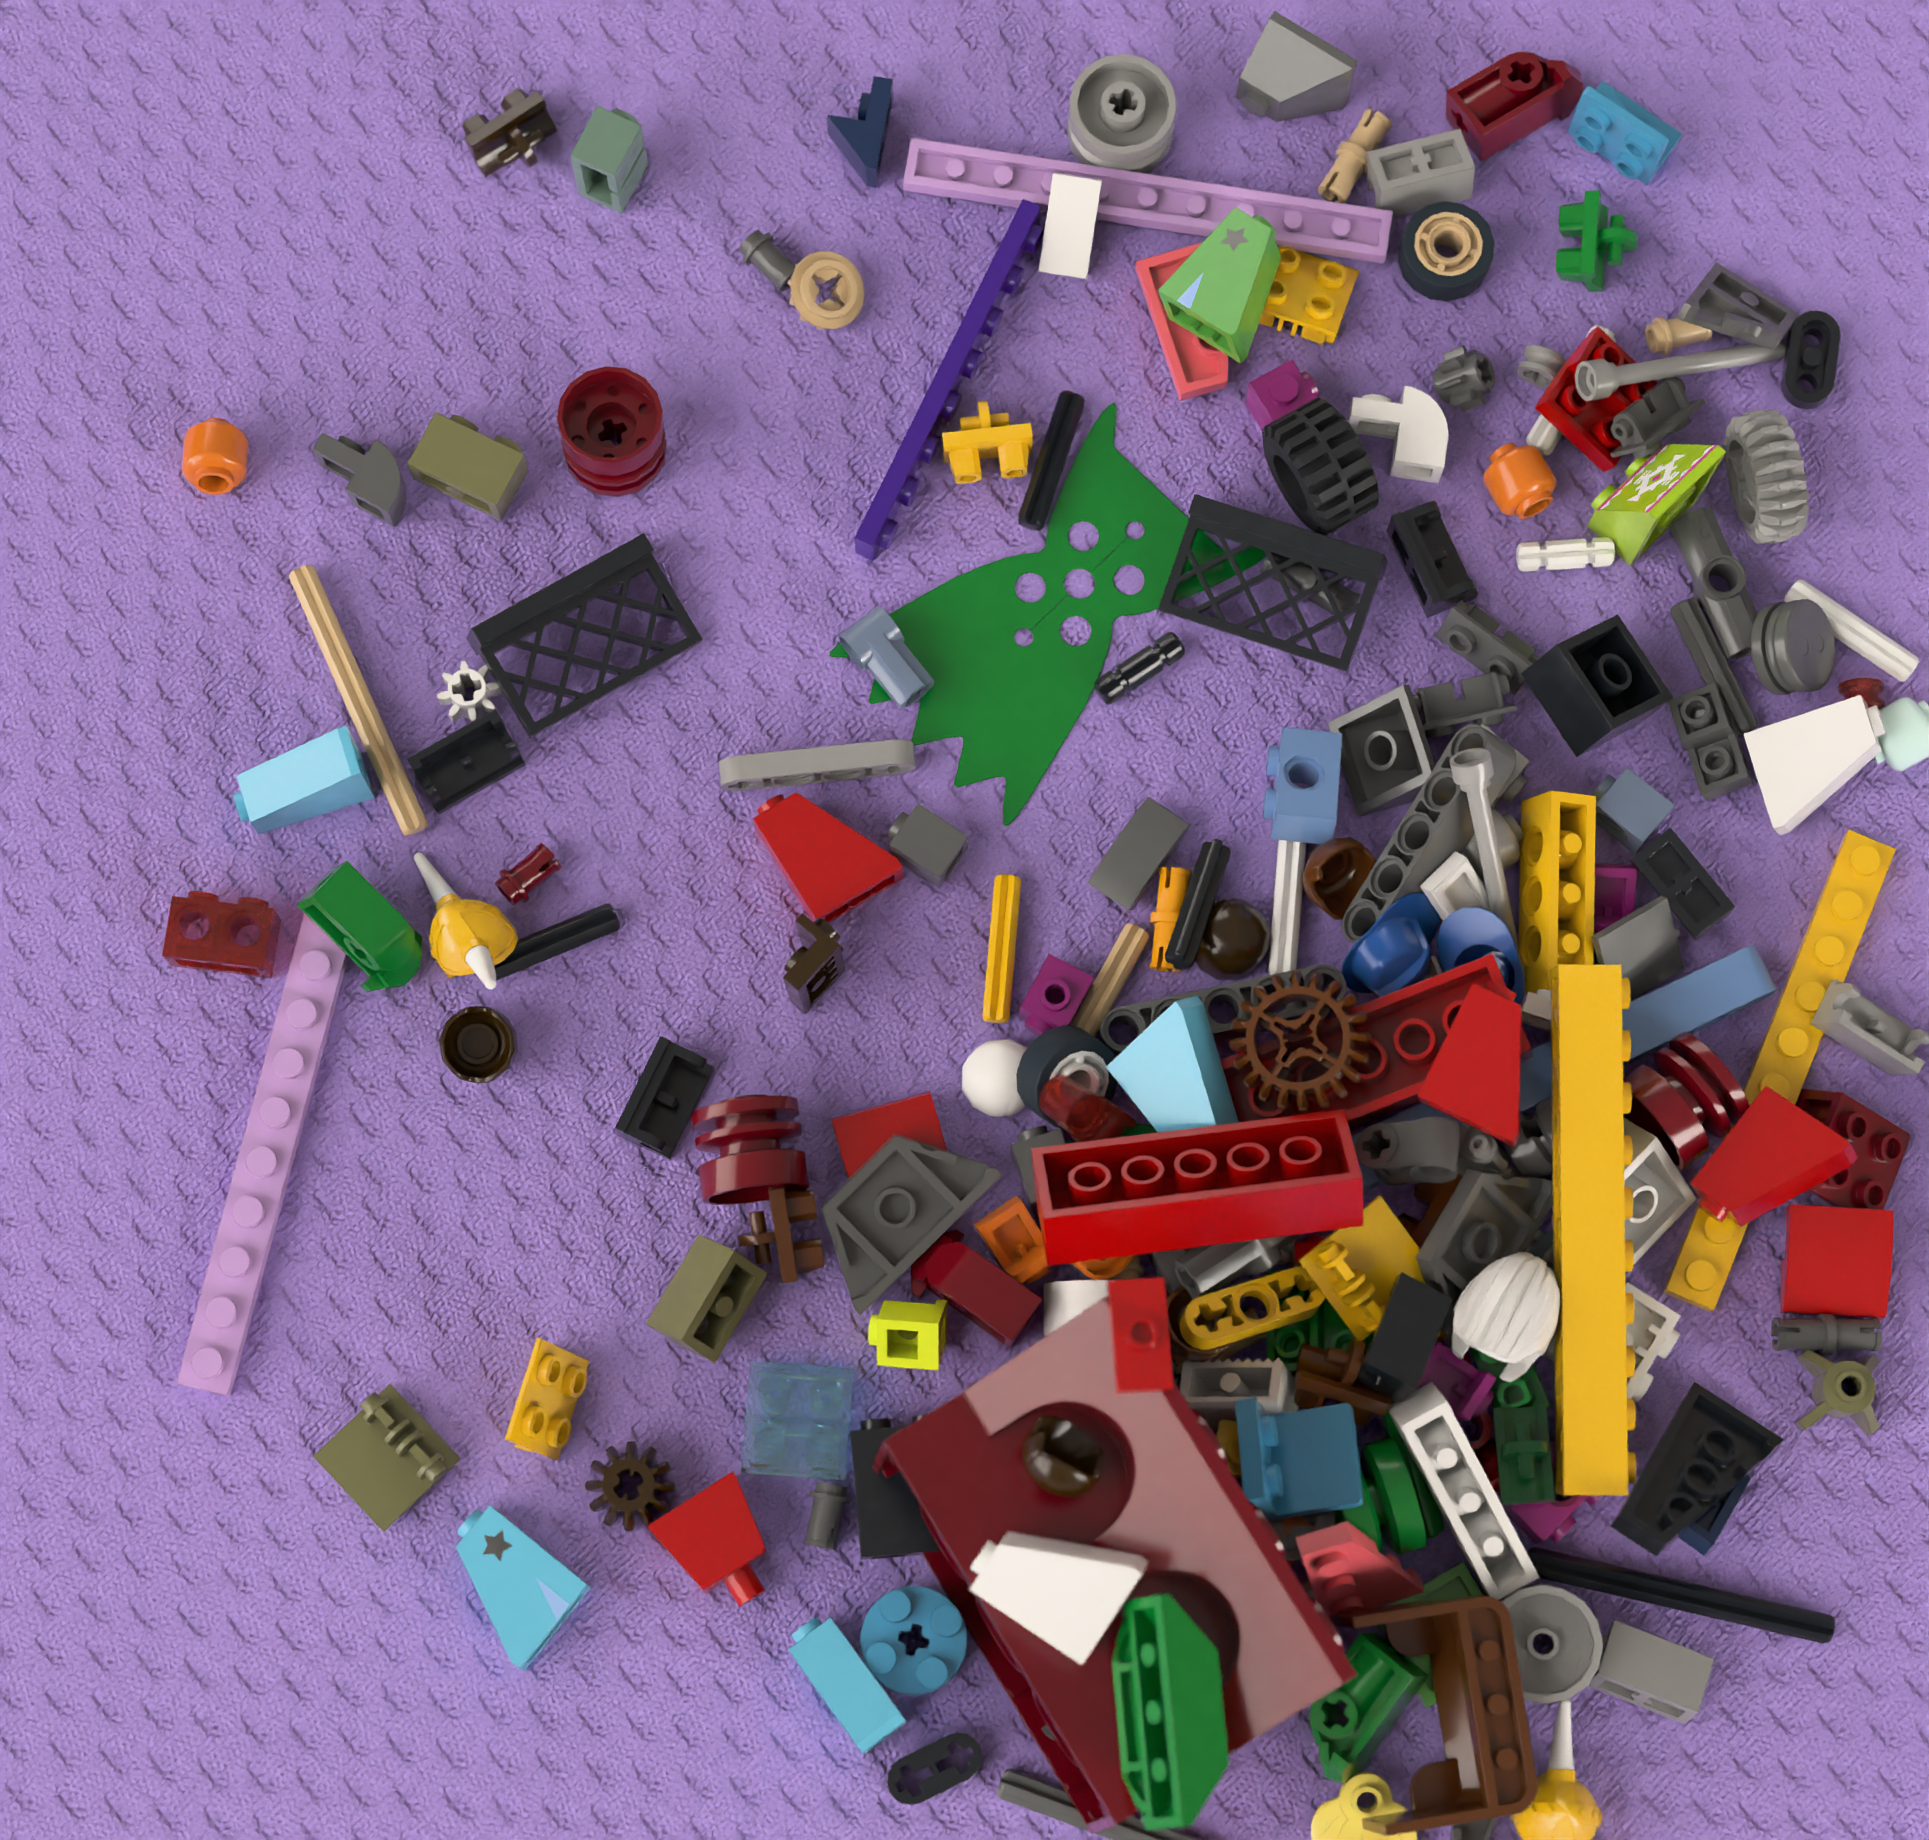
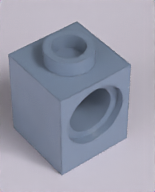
M1628 767L1617 780L1608 774L1591 795L1596 796V824L1633 854H1636L1675 806Z

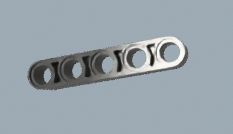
M1475 724L1466 725L1457 731L1343 917L1342 930L1344 936L1349 941L1356 943L1399 898L1410 893L1423 892L1420 886L1455 851L1462 854L1474 835L1467 793L1463 792L1460 789V785L1453 781L1449 762L1450 758L1460 751L1473 748H1482L1490 752L1494 775L1490 778L1491 784L1487 788L1491 807L1516 764V753L1510 743Z
M1315 965L1278 973L1284 982L1285 988L1292 987L1291 976L1293 971H1300L1302 973L1305 987L1309 986L1312 975L1317 972L1322 974L1323 982L1328 985L1334 980L1341 983L1342 990L1336 999L1337 1001L1344 998L1346 993V981L1342 973L1329 965ZM1277 974L1115 1008L1109 1011L1102 1021L1099 1041L1108 1046L1116 1058L1130 1044L1119 1045L1115 1043L1108 1033L1112 1026L1122 1023L1127 1024L1134 1029L1136 1037H1138L1175 1001L1193 996H1198L1204 1003L1215 1042L1246 1036V1033L1233 1029L1231 1026L1232 1022L1228 1024L1215 1022L1210 1017L1208 1008L1215 1003H1226L1233 1008L1235 1019L1249 1021L1251 1016L1240 1008V1003L1243 1000H1247L1257 1007L1259 1002L1253 990L1254 987L1261 985L1266 992H1276L1272 984V976ZM1309 1001L1292 1002L1286 1004L1283 1011L1272 1014L1286 1020H1296L1301 1018L1308 1008L1312 1010L1316 1003ZM1330 1011L1326 1018L1332 1016L1334 1013ZM1262 1027L1261 1032L1269 1031L1266 1028Z

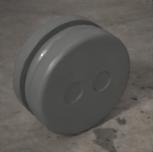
M1800 599L1768 604L1759 611L1754 620L1751 633L1752 660L1760 681L1770 692L1776 695H1787L1796 691L1814 692L1825 686L1832 674L1835 660L1833 631L1823 609L1812 600Z

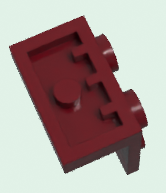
M1801 1089L1795 1105L1848 1140L1858 1156L1852 1166L1803 1193L1814 1194L1834 1207L1884 1210L1908 1146L1910 1134L1843 1092Z

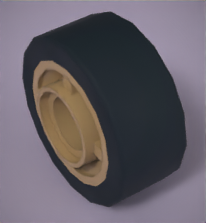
M1442 201L1427 205L1412 216L1401 238L1398 263L1403 278L1414 291L1431 300L1449 302L1464 298L1480 287L1493 260L1495 241L1489 224L1477 211L1462 203ZM1441 245L1449 246L1455 250L1457 256L1451 258L1443 257L1438 254L1435 247Z

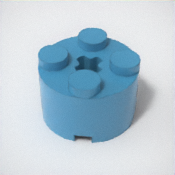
M901 1587L887 1592L876 1601L867 1613L861 1630V1651L869 1671L884 1687L899 1694L920 1696L940 1689L957 1674L965 1657L967 1633L960 1612L947 1597L926 1587ZM913 1627L922 1628V1638L929 1641L927 1649L918 1648L915 1656L905 1654L906 1645L899 1641L900 1634H910Z

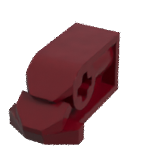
M1532 52L1509 54L1447 90L1446 119L1455 130L1461 129L1466 144L1482 162L1558 117L1560 121L1568 118L1583 93L1581 73L1562 60H1547Z
M957 1229L943 1233L911 1265V1294L920 1299L924 1292L929 1290L941 1300H947L948 1305L1011 1349L1041 1308L1042 1298L982 1255L961 1243L965 1235Z

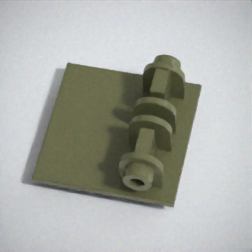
M391 1384L379 1394L374 1392L367 1397L360 1405L362 1410L313 1456L383 1532L461 1459Z

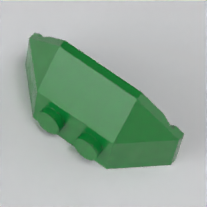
M1169 1594L1125 1600L1122 1610L1124 1620L1117 1634L1112 1658L1122 1776L1133 1802L1142 1813L1141 1820L1145 1830L1192 1826L1229 1765L1218 1649Z

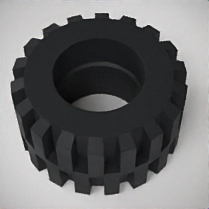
M1317 397L1263 428V449L1272 476L1293 512L1312 531L1326 536L1378 506V484L1371 461L1351 425L1329 402Z

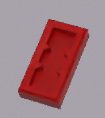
M1164 1277L1108 1281L1107 1291L1116 1394L1172 1391L1173 1377Z

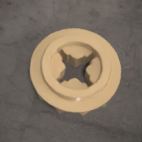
M819 251L806 256L795 265L796 268L787 283L790 285L791 291L789 304L796 307L800 314V321L809 322L816 326L817 330H837L856 318L864 301V284L860 273L852 262L838 253ZM836 278L830 291L834 302L827 299L816 304L815 301L817 300L816 296L819 293V288L815 283L817 282L821 285Z

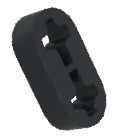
M954 1733L947 1735L895 1762L888 1772L887 1785L889 1792L894 1799L902 1804L915 1805L922 1803L974 1776L981 1766V1748L976 1740L967 1734ZM953 1742H957L961 1748L970 1746L973 1750L974 1756L967 1760L969 1769L966 1772L960 1773L956 1766L939 1772L935 1765L936 1762L950 1754L948 1745ZM909 1765L913 1772L930 1766L934 1773L933 1776L920 1783L922 1792L917 1796L912 1797L908 1790L899 1792L896 1788L895 1782L902 1778L900 1769L904 1766Z

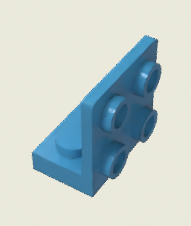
M1604 81L1601 82L1596 90L1590 86H1587L1584 90L1567 131L1581 148L1590 153H1599L1614 163V167L1620 174L1632 180L1638 179L1646 185L1649 184L1683 135Z
M1256 1397L1235 1400L1243 1493L1250 1503L1255 1504L1262 1511L1268 1521L1359 1507L1363 1504L1354 1412L1349 1403L1273 1415L1266 1414Z

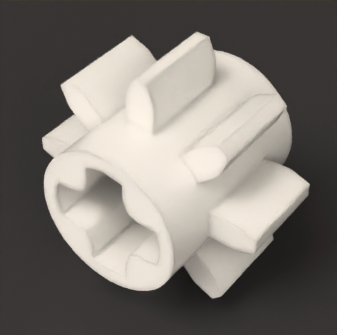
M461 661V670L453 675L445 672L442 674L444 682L448 686V691L437 694L441 705L453 704L449 711V717L453 723L458 721L461 716L469 718L473 722L486 712L489 713L496 709L491 702V697L502 693L497 683L486 684L490 676V671L486 665L482 666L477 672L469 669L465 661ZM474 686L476 690L473 695L474 700L465 701L463 698L466 693L465 688Z

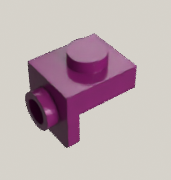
M1595 863L1594 935L1634 912L1637 868L1633 864Z
M1436 1341L1416 1390L1433 1382L1447 1400L1457 1421H1469L1472 1416L1478 1418L1489 1406L1494 1396V1392L1490 1388L1495 1382L1496 1377L1488 1371H1479L1464 1359L1458 1358L1443 1344Z

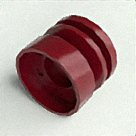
M605 366L586 371L569 384L559 400L557 422L569 472L582 487L598 495L620 497L639 492L654 481L665 463L667 442L662 407L658 394L643 376L627 368ZM614 438L618 445H614L609 439Z
M1686 1032L1680 1033L1669 1042L1670 1049L1664 1047L1654 1053V1064L1658 1073L1642 1064L1623 1078V1082H1630L1632 1091L1631 1111L1629 1114H1623L1624 1118L1656 1136L1678 1171L1687 1167L1709 1149V1140L1705 1130L1718 1138L1726 1136L1731 1131V1124L1735 1126L1750 1106L1743 1090L1725 1064L1708 1046Z
M760 1094L744 1095L722 1100L719 1103L700 1108L691 1113L694 1130L708 1132L695 1138L696 1149L704 1152L720 1153L719 1158L699 1166L704 1203L711 1205H734L770 1200L769 1187L784 1185L785 1191L807 1190L810 1188L805 1151L781 1148V1144L792 1141L802 1135L800 1123L787 1121L799 1115L797 1098Z

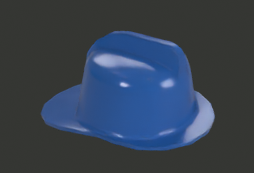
M1424 892L1410 893L1399 898L1347 952L1342 963V975L1348 988L1357 993L1374 992L1382 997L1425 979L1429 970V944L1435 937L1439 925V914Z
M1463 907L1452 912L1441 924L1437 936L1438 957L1443 972L1493 953L1507 989L1517 994L1513 1002L1521 1005L1525 996L1526 968L1522 958L1518 955L1514 938L1507 924L1494 912L1482 907Z

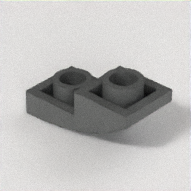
M1715 682L1671 699L1668 702L1681 744L1688 752L1700 793L1706 801L1754 783L1731 717Z
M1147 797L1114 841L1087 883L1127 910H1134L1160 867L1166 866L1191 824L1151 797Z

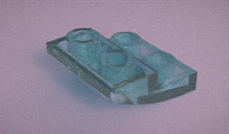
M751 1361L741 1472L846 1480L854 1368Z

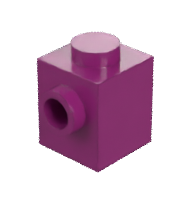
M1290 360L1250 381L1245 404L1263 432V428L1266 425L1319 397V393L1309 373L1306 371L1300 373L1294 361Z
M1048 954L1020 1006L1019 1017L1026 1020L1024 1026L1038 1036L1048 1029L1062 1025L1070 1026L1093 985L1094 977Z

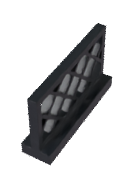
M1194 494L1188 512L1190 518L1158 610L1348 673L1379 580H1382L1388 564L1385 555ZM1198 530L1218 536L1225 551L1224 554L1199 566L1192 552ZM1226 539L1241 543L1242 545L1231 550ZM1252 548L1264 551L1272 569L1246 581L1235 557ZM1272 554L1289 560L1277 565ZM1189 559L1194 569L1183 574ZM1229 560L1241 584L1214 597L1203 573ZM1299 563L1312 566L1319 584L1293 597L1281 572ZM1319 569L1337 575L1324 580ZM1276 575L1288 600L1261 612L1250 588ZM1198 576L1209 601L1191 610L1173 604L1179 585ZM1346 578L1365 583L1360 602L1340 612L1329 587ZM1245 591L1256 616L1238 625L1227 622L1218 604ZM1324 591L1335 615L1308 628L1297 603ZM1292 606L1303 631L1286 640L1273 637L1265 619ZM1213 607L1218 619L1202 614V612ZM1355 614L1349 630L1344 619ZM1260 622L1265 634L1248 628ZM1339 622L1347 637L1341 657L1337 658L1320 652L1312 635ZM1307 638L1312 649L1295 643Z
M644 533L470 629L466 639L475 654H480L529 738L534 737L702 642V637L652 555L654 549ZM645 571L648 572L657 588L653 605L625 597L629 581ZM622 584L619 595L608 593ZM597 598L617 604L611 629L583 621L587 603ZM661 598L664 599L669 609L659 607ZM623 606L651 614L645 638L617 631ZM579 608L577 619L565 616ZM657 616L677 621L686 638L672 646L652 641L651 638ZM555 622L574 628L568 653L539 645L544 627ZM580 630L608 637L602 662L574 655ZM536 632L534 643L522 640ZM614 639L642 647L638 665L628 670L608 664ZM509 646L531 651L525 677L505 672L495 654ZM648 649L660 652L646 660ZM537 653L565 661L559 686L531 679ZM571 663L600 671L594 690L585 694L565 688ZM606 673L617 675V677L603 684ZM511 682L522 685L520 696ZM528 687L557 695L552 713L534 722L524 705ZM563 697L574 699V701L560 708Z

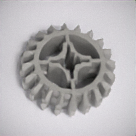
M1764 409L1745 412L1742 416L1732 418L1725 432L1724 446L1726 454L1724 460L1727 466V473L1725 475L1729 480L1734 506L1739 514V522L1744 524L1745 533L1756 543L1769 544L1788 541L1790 537L1801 535L1802 530L1805 529L1809 513L1807 500L1810 495L1807 491L1806 480L1808 478L1804 472V460H1802L1800 455V444L1795 441L1794 430L1788 426V420L1776 409L1766 411Z

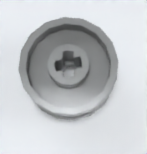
M1118 54L1102 57L1082 71L1073 84L1067 124L1070 148L1080 164L1148 174L1160 165L1170 149L1177 109L1173 85L1163 70L1143 57Z
M1542 1584L1521 1587L1499 1600L1506 1606L1511 1617L1524 1700L1542 1704L1570 1699L1588 1686L1600 1667L1603 1641L1598 1620L1584 1601L1563 1588ZM1541 1633H1545L1553 1640V1647L1547 1648L1546 1654H1539L1533 1648L1534 1638Z

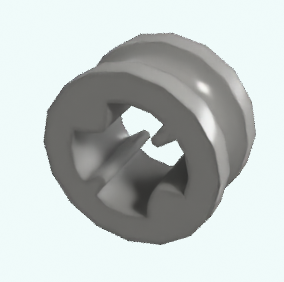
M1529 345L1523 352V357L1526 361L1519 363L1517 374L1524 381L1532 385L1547 388L1566 360L1552 349L1538 345Z

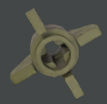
M1809 1349L1796 1357L1813 1377H1816L1812 1385V1396L1816 1405L1794 1423L1801 1431L1809 1428L1824 1415L1832 1418H1846L1850 1416L1867 1436L1873 1434L1879 1428L1871 1405L1875 1396V1381L1872 1373L1881 1362L1875 1354L1869 1355L1860 1364L1855 1361H1842L1834 1364ZM1842 1381H1845L1850 1388L1847 1395L1841 1389Z

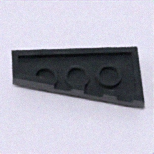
M1694 1382L1685 1394L1610 1527L1654 1556L1659 1555L1775 1452L1784 1439Z

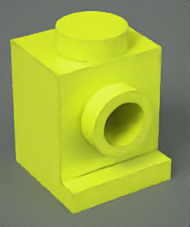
M884 1300L879 1314L871 1315L868 1331L869 1345L877 1346V1366L939 1370L947 1348V1300H937L935 1304Z

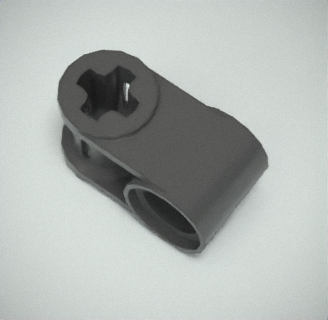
M1423 1117L1414 1121L1377 1123L1370 1125L1361 1132L1356 1141L1355 1152L1358 1160L1364 1166L1374 1169L1377 1177L1390 1186L1423 1182H1450L1457 1176L1460 1126L1457 1122L1443 1117Z

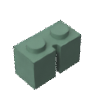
M596 106L570 155L579 195L621 214L648 166L646 150L643 147L642 126L629 113L620 109H613L611 112Z

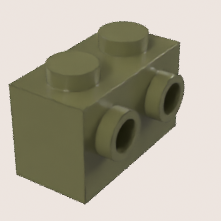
M435 412L408 461L413 479L502 521L529 471L525 456L521 453L522 448L503 436L497 435L493 440L478 433L477 426L461 416L452 415L449 419Z
M698 1235L647 1320L646 1325L679 1347L715 1363L768 1273L735 1250Z

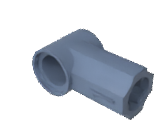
M879 605L838 635L841 645L850 658L861 670L865 671L868 669L900 710L916 703L934 686L932 677L903 643L905 641L896 623Z

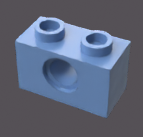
M1282 727L1278 746L1269 745L1266 775L1275 776L1274 789L1266 788L1263 819H1272L1270 839L1323 844L1333 838L1337 821L1342 733ZM1294 783H1302L1309 786V788H1300L1295 786Z

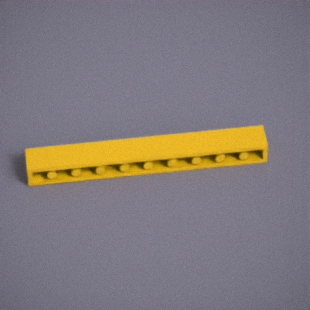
M1558 964L1550 970L1553 1272L1558 1282L1561 1301L1557 1326L1554 1332L1556 1494L1628 1495V1484H1635L1637 1473L1635 1453L1628 1452L1627 1431H1634L1636 1424L1634 1399H1627V1377H1634L1635 1352L1633 1346H1626V1324H1633L1635 1308L1633 1294L1626 1293L1625 1271H1632L1634 1264L1632 1240H1625V1219L1632 1218L1633 1193L1631 1187H1624V1166H1631L1632 1138L1631 1135H1624L1623 1114H1629L1632 1105L1630 1082H1623V1061L1630 1060L1631 1036L1629 1030H1622V1009H1628L1630 1005V981L1628 978H1622V965Z

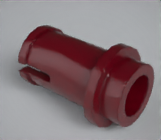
M540 843L535 850L509 871L502 869L499 872L501 878L495 882V885L506 900L515 906L519 901L523 903L529 901L528 894L562 867L558 860H552L555 857L554 854L544 844Z

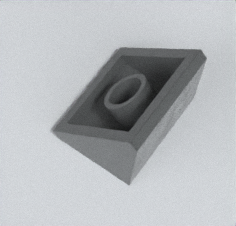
M1401 685L1328 723L1331 732L1342 733L1341 765L1358 816L1383 811L1411 803L1415 800L1434 769L1435 762L1409 685Z

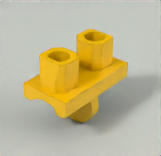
M987 400L977 401L978 416L959 418L960 431L942 433L943 462L950 464L956 484L975 483L981 480L980 459L998 457L1001 478L1012 479L1027 476L1028 454L1032 453L1033 440L1031 423L1010 425L1008 412L989 414Z

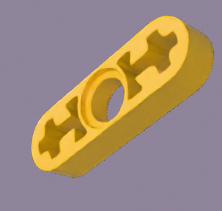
M1302 1266L1293 1267L1193 1299L1181 1317L1180 1332L1189 1345L1197 1349L1209 1350L1306 1320L1318 1311L1325 1296ZM1295 1284L1300 1291L1309 1290L1311 1293L1305 1303L1301 1296H1293L1285 1299L1279 1308L1278 1299L1289 1295ZM1248 1296L1258 1298L1264 1303L1267 1315L1258 1320L1248 1318L1240 1309V1300ZM1227 1307L1228 1317L1218 1320L1211 1332H1209L1205 1325L1197 1326L1195 1324L1200 1313H1202L1206 1320H1212L1221 1317Z

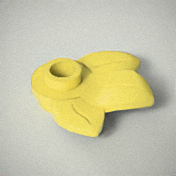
M1373 1772L1355 1773L1347 1783H1343L1339 1796L1322 1803L1317 1808L1311 1824V1840H1417V1832L1384 1836L1363 1829L1361 1818L1408 1811L1406 1807L1393 1801L1388 1783L1381 1776ZM1371 1792L1376 1796L1375 1803L1371 1807L1361 1808L1357 1805V1799L1362 1793Z

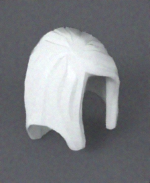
M1517 1252L1490 1263L1467 1285L1459 1296L1453 1310L1452 1351L1454 1355L1462 1359L1471 1346L1492 1358L1508 1362L1500 1378L1510 1383L1523 1375L1540 1355H1544L1555 1332L1561 1306L1555 1273L1551 1268H1547L1546 1262L1538 1256L1534 1257L1533 1254Z

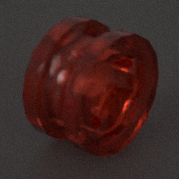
M1855 678L1846 680L1838 685V693L1844 696V700L1861 695L1866 701L1868 708L1877 705L1880 710L1885 707V700L1879 697V694L1884 690V683L1879 679Z

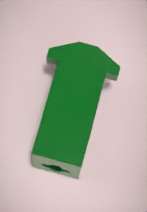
M348 861L330 869L296 904L369 976L360 985L367 993L375 990L405 986L419 971L423 951L421 948L423 937L416 930L412 929L407 920Z
M1360 1633L1345 1654L1357 1676L1313 1702L1310 1706V1725L1316 1746L1319 1745V1759L1324 1774L1328 1779L1340 1783H1347L1355 1773L1363 1772L1369 1766L1374 1752L1429 1677L1427 1673L1406 1656L1394 1651L1388 1642L1377 1633ZM1338 1704H1347L1344 1714L1349 1719L1348 1723L1339 1722L1342 1712L1337 1708Z

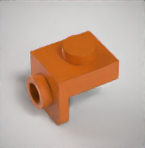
M1016 1195L973 1224L1001 1270L1019 1283L1036 1281L1050 1270L1051 1266H1047L1042 1233L1022 1200Z

